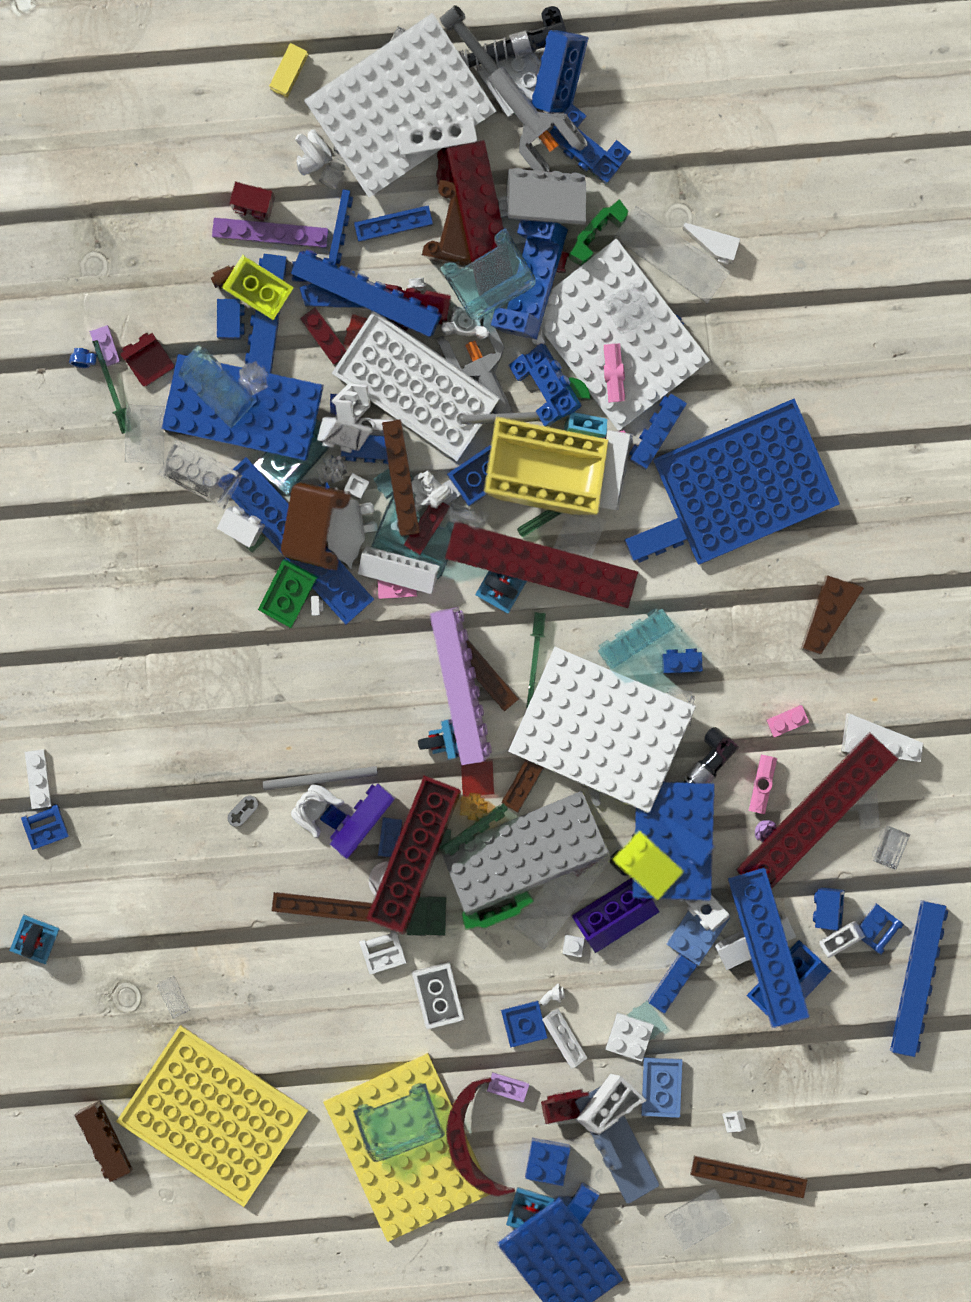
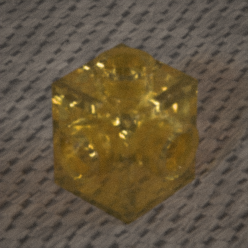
M469 793V796H461L460 815L467 816V820L478 821L479 817H483V813L487 814L488 802H484V798L481 797L480 793ZM475 803L477 804L478 808L476 810H472L470 808V805Z

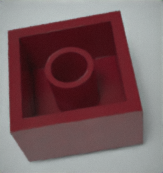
M235 181L229 204L237 215L246 216V214H250L254 219L264 221V219H270L275 196L271 190Z

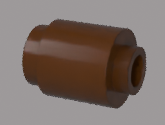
M228 265L212 272L214 276L211 277L215 288L223 289L222 287L233 271L234 265L231 267Z

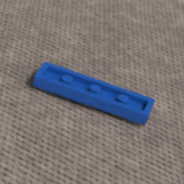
M344 189L342 190L329 259L333 260L336 266L341 263L342 253L339 251L340 246L345 244L346 234H343L344 226L348 227L350 215H347L348 208H352L354 198L349 190Z
M429 205L354 222L358 242H363L431 226L433 222Z

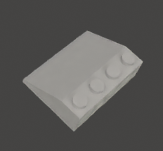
M522 168L509 169L506 185L508 218L586 224L585 175L580 173H562L559 171L545 172L538 169L533 171Z

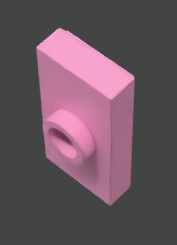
M377 580L379 599L417 597V590Z

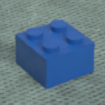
M532 1137L525 1179L563 1186L570 1144Z

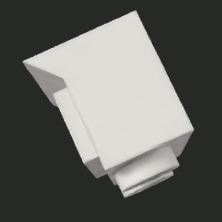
M348 384L331 400L336 405L337 418L351 423H355L371 406L368 385Z

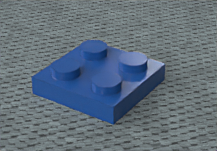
M538 1000L501 1009L510 1048L548 1038Z

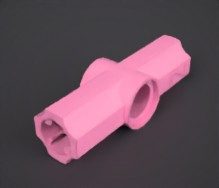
M620 343L605 344L604 377L605 382H607L608 402L625 401L623 382L625 381V372L621 357Z
M761 754L748 811L765 814L777 758ZM761 779H766L768 782V786L764 790L758 787V782Z

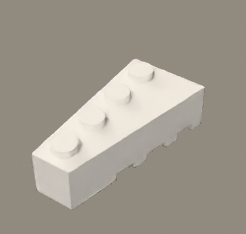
M846 713L841 751L851 752L871 732L898 759L921 762L922 742Z

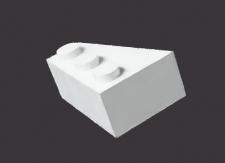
M610 1074L576 1120L589 1132L600 1134L617 1122L620 1117L630 1113L634 1107L647 1100L621 1076Z

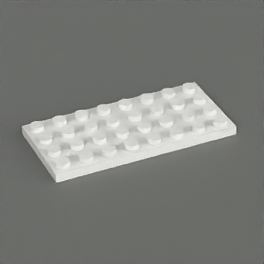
M374 311L332 372L333 375L346 384L368 385L370 401L397 420L401 419L403 424L456 461L459 460L483 425H460L459 416L490 414L500 400L499 396L388 318Z

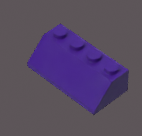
M379 783L376 786L373 784L366 791L368 795L366 799L358 801L354 807L355 813L352 816L348 814L342 822L343 828L340 831L336 829L330 837L332 840L330 845L346 859H348L396 798Z
M630 878L572 915L575 923L595 953L660 912L652 898H633L634 878Z

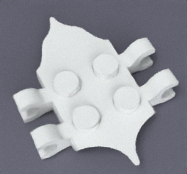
M350 500L346 508L332 509L327 536L328 549L332 550L339 560L345 562L349 569H352V563L359 554L361 544L365 541V533L378 530L377 523L374 521L363 524L362 514L375 512L371 502L359 505L357 500Z

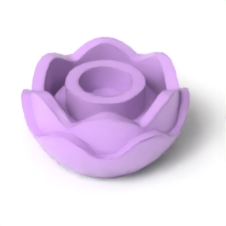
M770 820L759 822L755 828L756 839L763 842L777 828L776 824Z

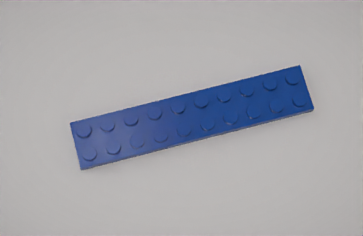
M245 457L218 483L247 515L255 516L261 520V523L265 525L262 532L281 552L289 504L249 459ZM326 546L325 551L331 552V550L328 549V547ZM286 558L291 563L318 577L313 589L345 625L375 600L339 559L337 570H331Z

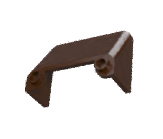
M440 180L438 186L439 194L451 200L440 242H427L423 247L422 256L428 260L473 270L455 184Z
M307 483L295 484L291 490L281 544L283 556L322 568L337 570V556L334 553L326 552L325 547L332 509L346 508L350 502V491Z

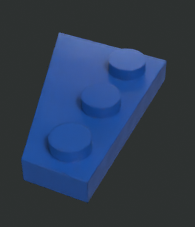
M313 283L299 287L305 307L365 308Z

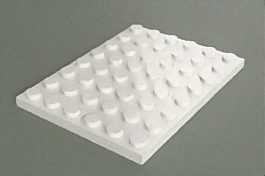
M433 13L304 100L369 198L442 149L437 148L400 155L396 132L400 131V127L411 125V128L414 129L419 128L420 123L430 122V125H437L438 120L448 118L449 122L457 121V117L468 115L469 119L473 118L474 126H476L496 112L494 106ZM455 125L452 126L450 134L453 137L459 136L460 128ZM432 130L431 137L433 140L441 138L440 130ZM415 132L412 135V141L419 144L422 141V135Z
M617 239L551 289L540 329H542L544 335L577 378L586 384L590 395L618 431L710 361ZM620 343L625 372V381H623L625 401L608 402L607 382H605L604 345Z
M554 647L508 752L650 813L696 706Z

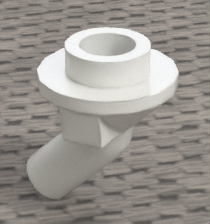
M557 983L540 1000L542 1005L546 1006L552 998L561 1003V1000L565 998L564 987H560V984Z

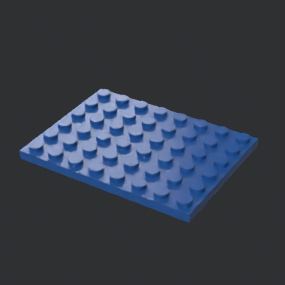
M795 398L653 459L698 565L840 504Z

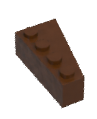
M828 575L825 576L800 649L821 655L864 588Z
M99 1100L79 1110L74 1117L84 1133L87 1143L91 1146L96 1161H99L102 1167L101 1172L104 1178L112 1182L131 1173L133 1168L101 1101Z

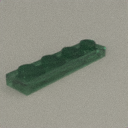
M504 803L499 804L439 848L443 855L448 853L450 856L459 850L458 846L463 842L465 844L471 842L475 838L474 834L478 831L480 833L486 831L490 827L489 823L493 820L496 822L501 820L508 808Z

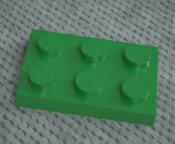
M283 559L258 610L292 628L318 577Z

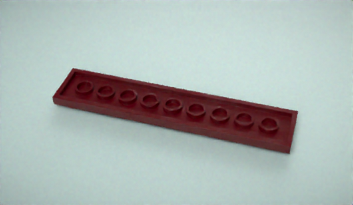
M456 521L454 522L445 559L625 608H629L639 572Z
M869 732L740 864L736 871L741 875L765 868L772 889L898 760V757Z

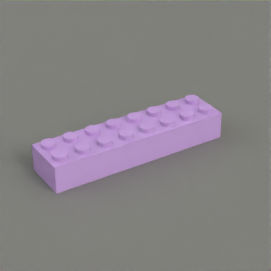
M459 607L430 613L461 765L482 762L490 757L492 748L490 742H487L486 739L488 729L486 723H483L482 720L484 710L482 704L479 705L478 697H480L479 687L475 686L474 682L476 671L474 667H471L470 663L472 652L470 648H467L468 633L466 629H463L462 624L464 622V614L462 610H459Z

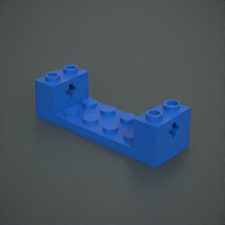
M520 220L517 233L527 240L515 278V289L511 293L507 309L495 308L491 326L503 333L537 340L567 236V228L558 222Z

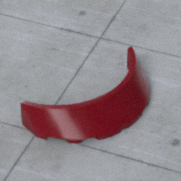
M485 1077L471 1082L455 1100L448 1116L446 1141L449 1146L450 1158L459 1174L474 1188L493 1196H501L514 1193L515 1188L498 1184L480 1171L469 1154L464 1132L465 1115L469 1103L474 1099L476 1091L483 1083L492 1081L491 1077Z

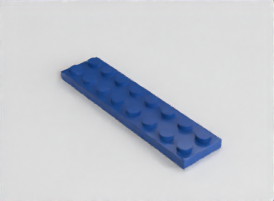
M765 868L728 878L771 1027L774 1028L809 1018Z

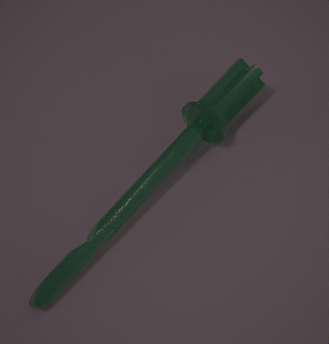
M98 340L92 341L116 411L112 412V414L116 416L121 433L130 432L132 429L125 411L127 408H121Z
M535 612L533 631L530 636H535L526 708H528L534 694L540 637L545 638L546 613Z

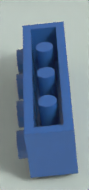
M670 394L669 397L664 396L659 404L662 407L660 412H654L649 420L652 425L648 430L644 429L639 438L642 441L639 446H633L629 453L632 456L629 461L646 471L685 408L686 402L673 394Z

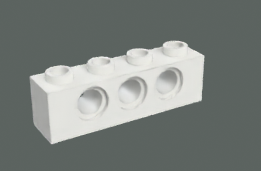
M468 115L457 117V121L449 122V118L438 120L437 125H430V122L420 123L419 128L414 129L411 128V125L400 127V131L396 132L400 155L477 142L473 118L469 119ZM454 125L460 128V134L457 137H453L450 134V129ZM432 130H440L441 138L439 140L432 139ZM415 132L422 135V141L419 144L412 141V135Z
M712 895L711 901L685 900L689 904L687 909L693 916L698 914L702 919L700 921L701 925L707 931L711 929L714 932L731 917ZM707 905L711 906V913L703 915L702 908Z

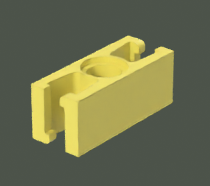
M291 43L289 44L269 85L270 90L288 98L309 56L306 50Z

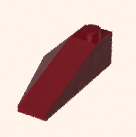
M385 284L386 288L391 291L396 289L403 292V296L406 298L414 297L420 300L421 304L426 307L431 305L438 308V312L442 313L438 325L447 322L451 295L426 291L425 294H421V291L414 288L402 290L400 286Z

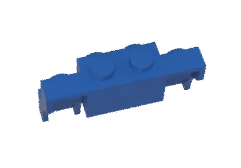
M573 104L564 112L577 129L586 118V115ZM555 125L549 133L559 144L558 146L564 150L563 154L570 160L574 158L579 162L578 166L585 172L589 170L606 185L631 154V151L617 140L608 151H605L581 130L579 131L586 139L587 146L579 151L570 145Z
M540 343L527 355H520L508 365L518 381H522L531 375L547 401L536 410L545 427H549L554 422L574 413L582 407L570 386V380L567 376L563 375L560 370L562 369L561 365L557 360H554L546 345Z

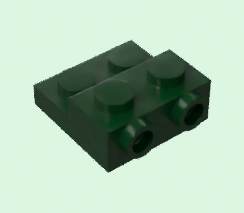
M420 896L406 930L407 935L445 936L446 897Z

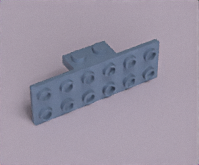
M600 1087L589 1092V1096L575 1100L580 1113ZM624 1115L600 1134L590 1132L596 1148L603 1157L605 1166L609 1168L627 1204L659 1187V1183Z

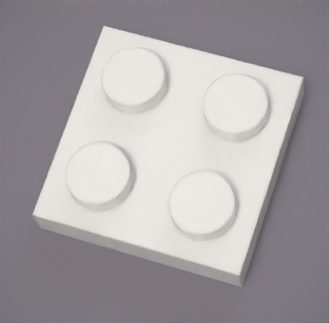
M617 1012L605 1050L642 1061L654 1024Z

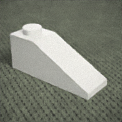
M684 223L683 230L713 258L718 259L717 262L725 265L733 263L740 238Z

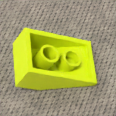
M242 255L222 288L274 320L294 287Z
M640 831L613 859L657 900L684 872Z

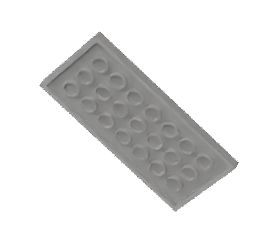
M582 791L441 849L442 856L466 916L610 856Z

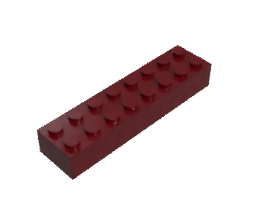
M425 775L423 776L366 918L369 922L405 935L461 795L460 789Z

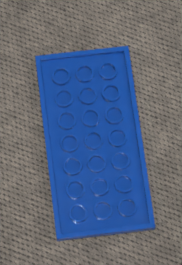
M178 354L161 429L307 461L324 385Z

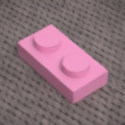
M802 705L766 720L773 737L809 723Z

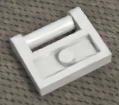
M390 931L391 933L368 941H359L369 974L406 963L397 932ZM390 941L394 942L395 946L369 954L368 948Z

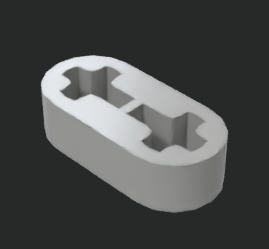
M251 795L245 796L228 814L229 824L235 827L242 825L258 808L257 798ZM246 799L248 801L254 800L253 809L250 807L246 811L243 810L246 806ZM242 811L243 814L240 816L241 822H233L232 814L236 815Z

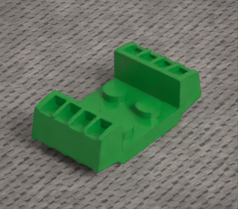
M620 199L609 208H603L577 236L576 245L570 252L569 260L582 266L591 259L594 252L587 246L594 240L595 232L597 230L601 232L609 220L619 229L621 228L629 211Z
M527 890L514 896L517 904L512 905V903L503 905L501 910L496 913L494 910L483 914L484 918L481 919L477 912L466 916L463 911L462 916L465 930L475 927L487 928L520 914L522 908L534 902L533 898Z

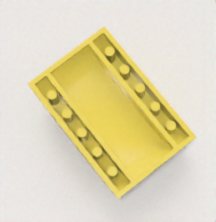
M496 417L484 492L501 501L572 515H597L608 439Z

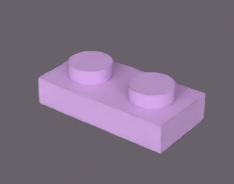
M109 326L90 331L101 367L105 368L120 363Z
M492 1072V1081L489 1082L487 1092L524 1103L529 1083Z

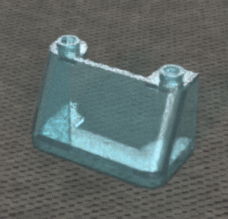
M425 1083L413 1085L408 1096L376 1108L363 1104L353 1111L366 1152L373 1162L383 1161L440 1139L445 1135Z

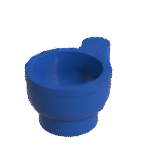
M74 348L69 364L78 368H89L90 365L96 364L97 354L89 353V350L84 348Z

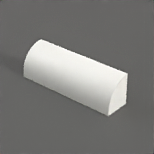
M607 431L606 439H608L599 501V507L619 510L633 434Z
M366 546L361 555L358 574L432 594L440 566Z
M783 911L780 912L779 917L785 937L789 941L796 936L787 916ZM743 930L714 944L726 970L751 959Z

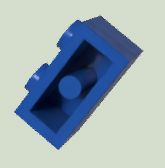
M217 299L218 340H241V335H245V323H242V316H245V304H242L240 299Z
M697 648L685 649L686 653H678V649L666 650V654H662L663 673L703 671L702 652H697Z
M822 887L818 889V892H815L814 903H817L816 911L813 913L815 928L830 930L842 928L845 890Z

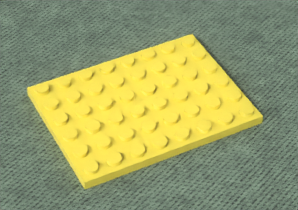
M180 1025L116 1122L245 1207L308 1112V1109Z
M428 1053L323 1101L387 1242L490 1195L470 1185L459 1174L450 1158L449 1146L446 1141V1127L452 1104ZM465 1134L469 1154L473 1162L483 1173Z

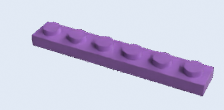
M214 218L212 237L327 248L328 228Z

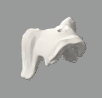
M315 129L308 133V137L303 134L297 135L295 141L305 153L302 157L297 156L296 161L301 175L305 176L317 171L324 164L332 161L330 149L319 137Z
M456 306L452 310L450 322L443 323L442 332L445 335L455 333L460 336H476L479 340L488 337L490 333L487 328L481 326L482 315L481 310L478 308Z
M429 471L423 474L419 473L411 480L416 512L422 506L431 504V507L437 508L451 493V488L440 484Z
M312 784L308 791L298 800L291 815L296 823L308 830L317 839L321 831L315 824V821L325 810L326 805L340 807L344 804L343 799L336 798L321 785Z

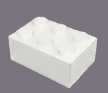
M450 962L412 972L426 1030L464 1020Z

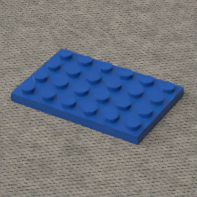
M663 782L650 813L636 808L635 835L640 831L684 871L659 899L711 901L712 852L703 867L699 864L695 867L687 862L688 857L684 855L662 817L666 815L713 845L715 784ZM633 879V898H654Z
M560 1197L497 1242L498 1247L542 1302H594L623 1281L622 1276Z

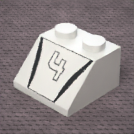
M322 418L317 440L322 441L323 446L334 448V445L341 447V451L351 453L352 450H359L370 434L371 428L337 418Z

